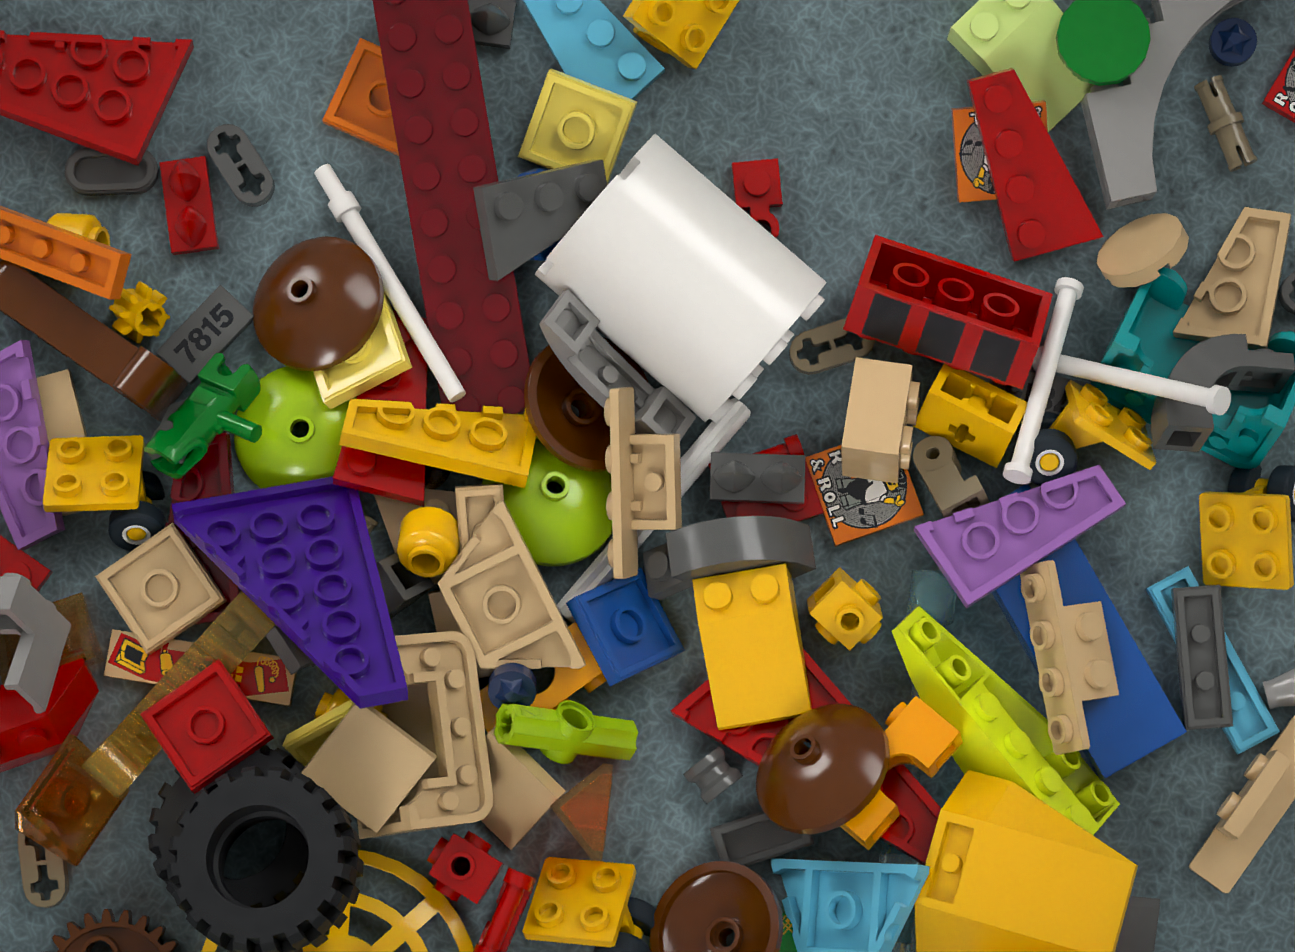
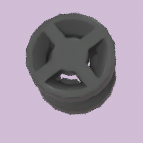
M720 746L683 774L688 782L696 783L700 788L701 798L706 805L743 776L737 768H732L725 761V752Z

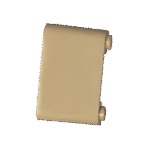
M445 631L395 636L408 687V700L384 704L382 712L388 714L390 721L433 752L436 758L378 833H375L357 819L359 839L468 824L483 820L490 813L493 806V790L476 658L472 643L460 632Z

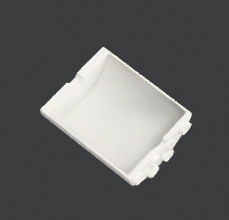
M656 134L642 146L622 172L616 175L593 201L535 273L541 281L559 296L564 290L569 289L600 320L596 328L660 384L672 392L704 422L711 419L715 424L734 404L729 397L733 395L740 400L755 383L757 377L764 370L759 363L763 360L768 365H771L785 349L790 339L794 336V333L789 328L799 316L807 321L824 302L825 299L818 293L827 283Z

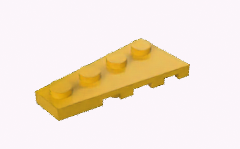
M350 399L339 445L525 488L536 434L529 422L526 408L524 415L503 414L502 407L483 406L481 412L456 411L455 404L436 403V407L431 409H415L411 402Z

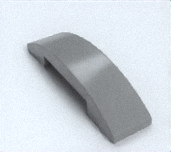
M569 289L564 290L539 323L548 344L563 366L603 408L606 399L609 397L610 389L633 387L635 433L680 434L681 441L696 419V416L665 386L654 389L595 330L600 320Z

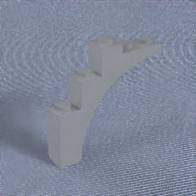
M1151 0L1156 22L1151 23L1150 18H1146L1149 22L1151 41L1145 61L1134 74L1123 80L1124 86H1118V84L1094 85L1090 88L1091 93H1087L1084 96L1081 105L1106 210L1152 200L1156 194L1157 186L1152 157L1154 121L1164 84L1176 60L1193 38L1224 11L1244 0Z

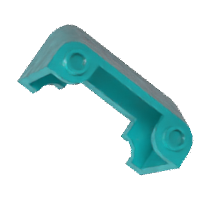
M1163 267L1158 270L1161 276L1157 277L1156 280L1138 286L1100 363L1168 378L1179 359L1192 347L1201 343V341L1176 338L1173 335L1178 322L1184 317L1190 307L1183 303L1188 291L1186 282L1176 271ZM1282 331L1273 334L1269 338L1268 349L1280 353H1293L1295 363V332ZM1295 371L1279 394L1230 390V406L1223 415L1212 414L1214 429L1200 450L1237 468L1253 469L1260 465L1285 429L1295 406ZM1091 381V385L1106 395L1108 403L1121 410L1124 407L1130 408L1138 413L1145 422L1151 424V414L1156 395Z

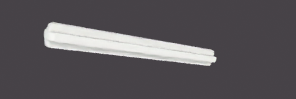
M731 399L734 404L716 424L712 421L681 457V498L708 467V464L711 463V452L720 453L750 417L751 411L738 399ZM637 530L638 548L654 530ZM608 545L557 604L561 615L572 623L575 620L566 602L610 582L614 578L613 568L608 563Z

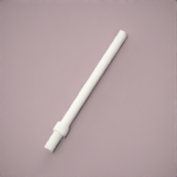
M322 165L314 174L330 199L328 203L329 209L337 222L344 223L356 245L364 250L377 265L383 281L385 294L448 400L455 402L465 396L466 391L359 214L361 206L353 193L345 190L331 165Z

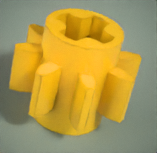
M142 281L137 283L135 289L123 288L121 298L115 299L113 305L109 306V309L114 312L117 318L112 324V328L122 335L127 334V337L136 343H141L143 336L154 335L158 337L166 320L170 319V315L162 307L167 297L157 290H152L151 287Z

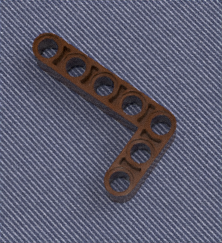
M0 258V311L28 331H32L41 340L64 356H68L77 365L103 383L111 386L113 390L161 422L169 405L176 402L188 385L177 371L144 347L140 346L137 348L19 265Z

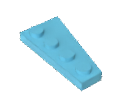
M522 0L565 74L635 100L665 72V68L600 0Z

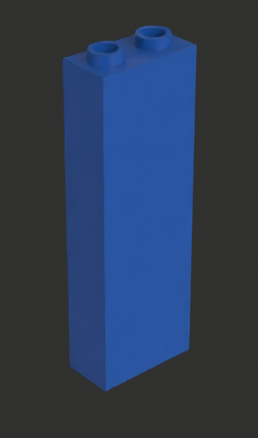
M1028 483L1011 492L1010 494L1016 492L1018 494L1030 490L1032 488ZM1074 539L1040 562L1048 560L1055 562L1063 606L1101 601L1119 695L1082 702L1090 741V748L1082 751L1098 778L1102 780L1187 731L1079 544ZM1018 575L993 591L992 594L1039 674L1034 646L1030 639V625L1025 599L1021 592V578Z

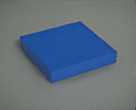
M642 568L638 569L636 576L626 579H614L566 602L610 687L685 651L659 600L648 597L646 575Z

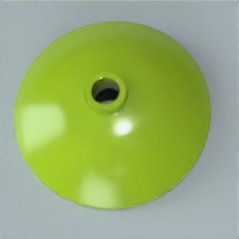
M286 366L259 380L261 385L260 393L245 412L238 410L236 414L262 427V435L255 443L234 435L237 457L248 477L260 489L332 477L342 448L339 442L350 400L333 409H329L323 403L313 371H300ZM303 421L308 423L309 432L306 436L298 438L293 435L292 429L297 422Z
M536 436L525 488L503 483L504 502L536 565L555 567L579 562L601 548L613 532L612 520H609L606 511L607 497L612 492L611 473H608V471H584L569 466L552 455ZM487 479L482 481V484L500 483ZM557 482L562 486L563 491L559 494H553L547 489L546 484Z

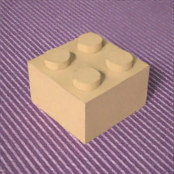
M856 357L841 445L842 476L898 484L900 469L909 470L913 447V427L907 426V424L916 425L920 402V382L912 381L913 365Z

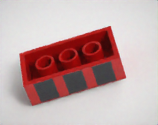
M875 235L843 330L855 333L863 339L876 340L900 348L908 354L921 355L945 363L953 369L966 370L989 378L995 383L1010 385L1023 390L1040 345L1053 294Z

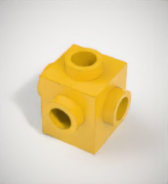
M841 567L807 599L809 614L818 621L815 627L819 633L833 645L838 641L841 642L849 651L858 642L865 644L870 641L882 625L880 621L883 619L880 604L878 603L881 600L879 593L864 579L856 582Z

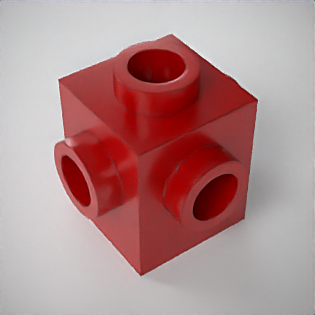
M469 830L464 838L453 833L449 841L441 837L427 859L433 865L429 875L437 879L433 886L434 889L455 902H458L461 895L476 904L481 903L504 863L488 854L492 847L490 843ZM461 857L467 858L470 862V870L463 876L459 875L455 870V863Z

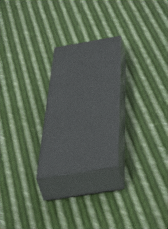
M1220 585L1171 589L1183 726L1186 730L1233 727Z

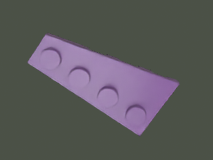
M20 340L0 351V510L17 549L26 550L65 530L62 512H45L43 508L49 442L30 341Z
M1097 465L1043 483L1039 487L1018 494L1016 492L1001 497L997 501L976 508L971 507L934 522L929 521L917 525L913 530L967 609L1029 569L1033 564L1040 562L1124 508L1126 503L1101 466Z

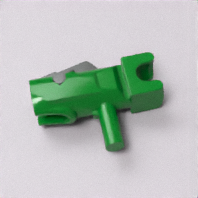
M216 353L199 372L198 377L201 383L185 401L169 405L158 429L154 431L150 441L144 447V451L152 459L150 461L151 464L158 471L174 479H181L205 456L209 445L216 435L221 434L224 430L253 443L260 439L262 435L261 425L234 414L236 410L245 412L261 391L259 378L249 364L241 365L232 374L225 364L224 355Z

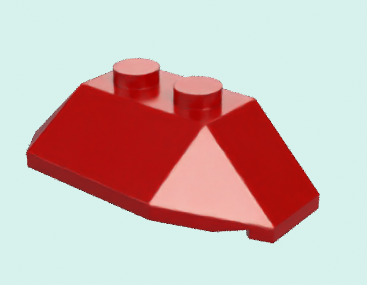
M83 657L59 665L45 712L36 713L33 706L16 690H7L4 684L0 685V773L73 747L99 692L97 682Z

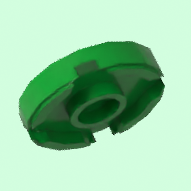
M1075 0L1062 15L1056 34L1058 55L1063 64L1065 63L1067 69L1079 80L1097 86L1118 84L1134 74L1145 61L1151 41L1149 22L1141 8L1131 0Z

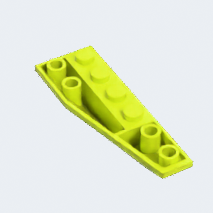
M920 606L915 608L891 632L920 699L960 731L963 743L952 754V757L964 775L967 770L1013 781L1094 835L1120 805L1112 795L1109 787L1098 778L1081 757L1079 751L1056 755L1053 750L1052 740L1048 734V720Z

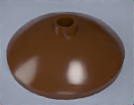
M316 237L292 246L270 265L258 285L253 304V323L259 342L268 354L278 362L300 371L324 370L344 362L363 347L378 324L384 300L381 274L373 259L364 250L351 241L342 238ZM308 287L307 293L303 297H300L303 290Z
M604 338L648 382L641 367L611 340ZM547 345L533 360L525 380V408L534 433L544 447L565 464L584 471H607L605 454L608 445H610V426L605 422L604 408L581 387L557 358L550 345ZM571 405L578 409L579 417L573 413Z
M849 704L824 705L799 715L776 734L760 761L756 777V792L762 810L777 826L796 834L823 833L850 821L871 802L885 779L890 758L889 742L885 731L870 713Z
M713 861L698 865L678 877L660 899L654 913V927L650 930L651 952H779L783 937V917L778 898L768 882L746 866L729 861ZM734 932L735 939L733 943L727 947L726 938L729 934Z

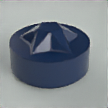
M1228 18L1216 25L1209 37V50L1213 58L1220 64L1230 67L1239 66L1248 61L1257 46L1255 30L1248 22L1239 18Z
M519 663L500 665L491 673L489 678L488 695L490 701L498 709L503 703L530 706L536 696L535 675L529 668Z

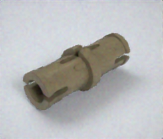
M1222 75L1211 77L1210 86L1206 79L1195 85L1194 89L1198 93L1209 118L1210 124L1207 125L1210 135H1216L1229 166L1228 169L1230 172L1241 169L1240 166L1243 164L1246 167L1255 163L1257 157L1254 155L1241 123L1244 122L1242 113L1235 111L1224 85V79Z

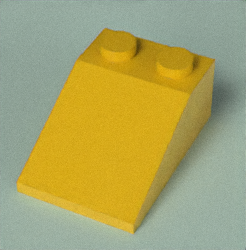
M786 563L692 579L698 626L718 730L796 718L812 710L794 584Z

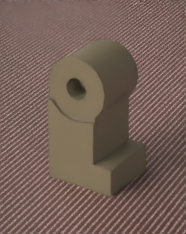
M929 436L916 445L913 451L914 463L944 518L971 507L976 508L990 503L976 475L965 481L963 480L960 462L951 443L946 438Z

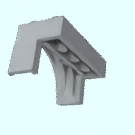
M5 573L3 576H0V634H18L21 637L4 687L7 690H16L33 706L36 713H42L47 709L61 655L72 624L56 610V606L51 601L46 600L31 585L28 578L16 573Z

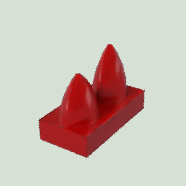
M206 156L159 162L171 253L173 255L219 249Z

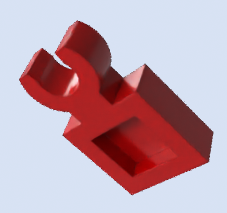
M778 158L732 163L735 203L743 210H750V216L758 223H766L771 229V234L777 239L779 235V222L770 213V208L782 207L783 205Z

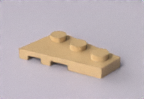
M1244 207L1218 252L1217 259L1204 282H1201L1194 294V300L1186 314L1180 319L1174 329V337L1202 342L1221 335L1246 334L1248 349H1268L1291 224L1290 213Z

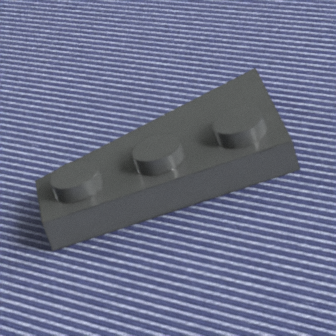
M589 160L473 187L489 280H500L566 235L587 208L607 187L603 160Z

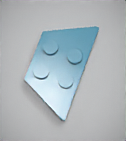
M771 859L773 874L781 875L788 896L782 900L786 917L793 926L792 936L797 952H892L929 875L930 866L917 864Z

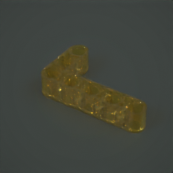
M241 591L81 767L118 799L162 749L140 714L218 659L223 662L231 674L276 624Z

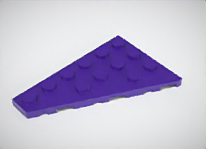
M332 476L172 504L174 523L360 709L408 700V687L358 490L333 484Z

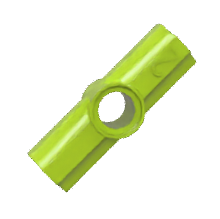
M564 700L559 703L556 710L503 703L496 713L494 734L498 744L540 749L550 760L560 764H569L574 761L577 755L630 760L637 750L638 730L632 720L596 716L584 705L572 700Z

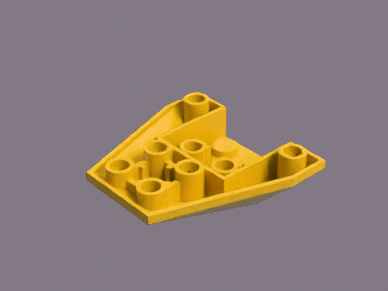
M967 770L941 808L925 864V866H930L929 875L914 904L916 952H1115L1138 865L1015 782Z

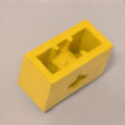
M944 363L924 400L916 419V425H913V427L931 436L944 437L953 447L997 468L1025 414L1028 402L964 370L953 369Z

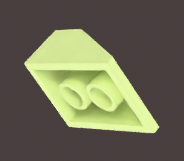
M979 0L951 26L947 40L982 75L1013 68L1030 100H1044L1046 102L1049 133L1083 100L1087 93H1091L1090 88L1094 86V84L1083 82L1075 77L1067 69L1065 63L1063 64L1058 55L1056 34L1064 13L1053 0Z

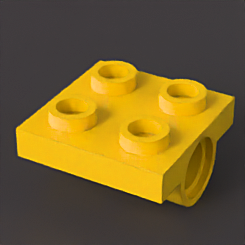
M632 0L623 17L635 26L633 29L634 33L643 41L666 54L672 55L688 68L697 69L739 0Z

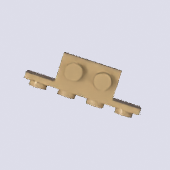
M633 387L610 389L609 397L604 405L605 422L610 426V445L606 449L605 464L608 473H611L612 492L607 497L606 511L609 520H612L613 539L608 544L607 557L610 567L613 568L614 579H626L638 574L637 530H676L682 528L680 434H635Z
M1053 560L1033 564L1029 569L1020 574L1021 592L1025 599L1030 625V639L1036 656L1039 687L1043 693L1048 734L1052 740L1054 753L1061 755L1090 748L1082 702L1117 696L1119 691L1101 601L1063 606L1055 562Z
M1295 716L1288 722L1267 754L1264 756L1262 753H1259L1244 773V776L1249 780L1239 794L1231 792L1216 814L1221 818L1189 864L1190 870L1222 893H1229L1295 799Z

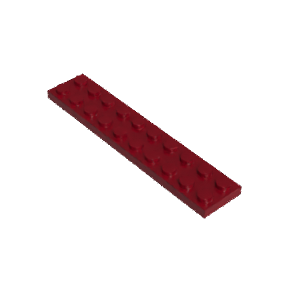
M372 0L428 329L466 391L464 397L455 402H450L438 383L441 404H455L456 411L481 412L483 406L502 407L503 414L524 415V388L530 363L515 274L513 270L498 281L489 280L473 187L498 182L499 180L468 0Z

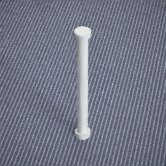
M1062 277L1056 282L1054 291L1058 296L1012 460L1005 464L1003 471L1004 478L1012 483L1028 484L1031 481L1033 470L1030 468V463L1034 452V441L1040 431L1075 301L1082 297L1084 290L1083 284L1073 278Z
M1043 346L1038 348L1033 361L1035 371H1037ZM1062 354L1056 369L1057 373L1206 407L1209 413L1223 415L1228 410L1231 402L1230 390L1224 386L1214 385L1211 388Z

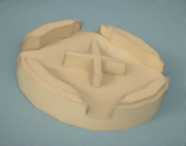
M1167 213L1150 214L1135 219L1109 237L1098 252L1097 265L1105 279H1108L1113 286L1118 288L1137 287L1147 284L1161 276L1158 270L1167 263L1172 268L1180 261L1187 250L1189 237L1176 216Z

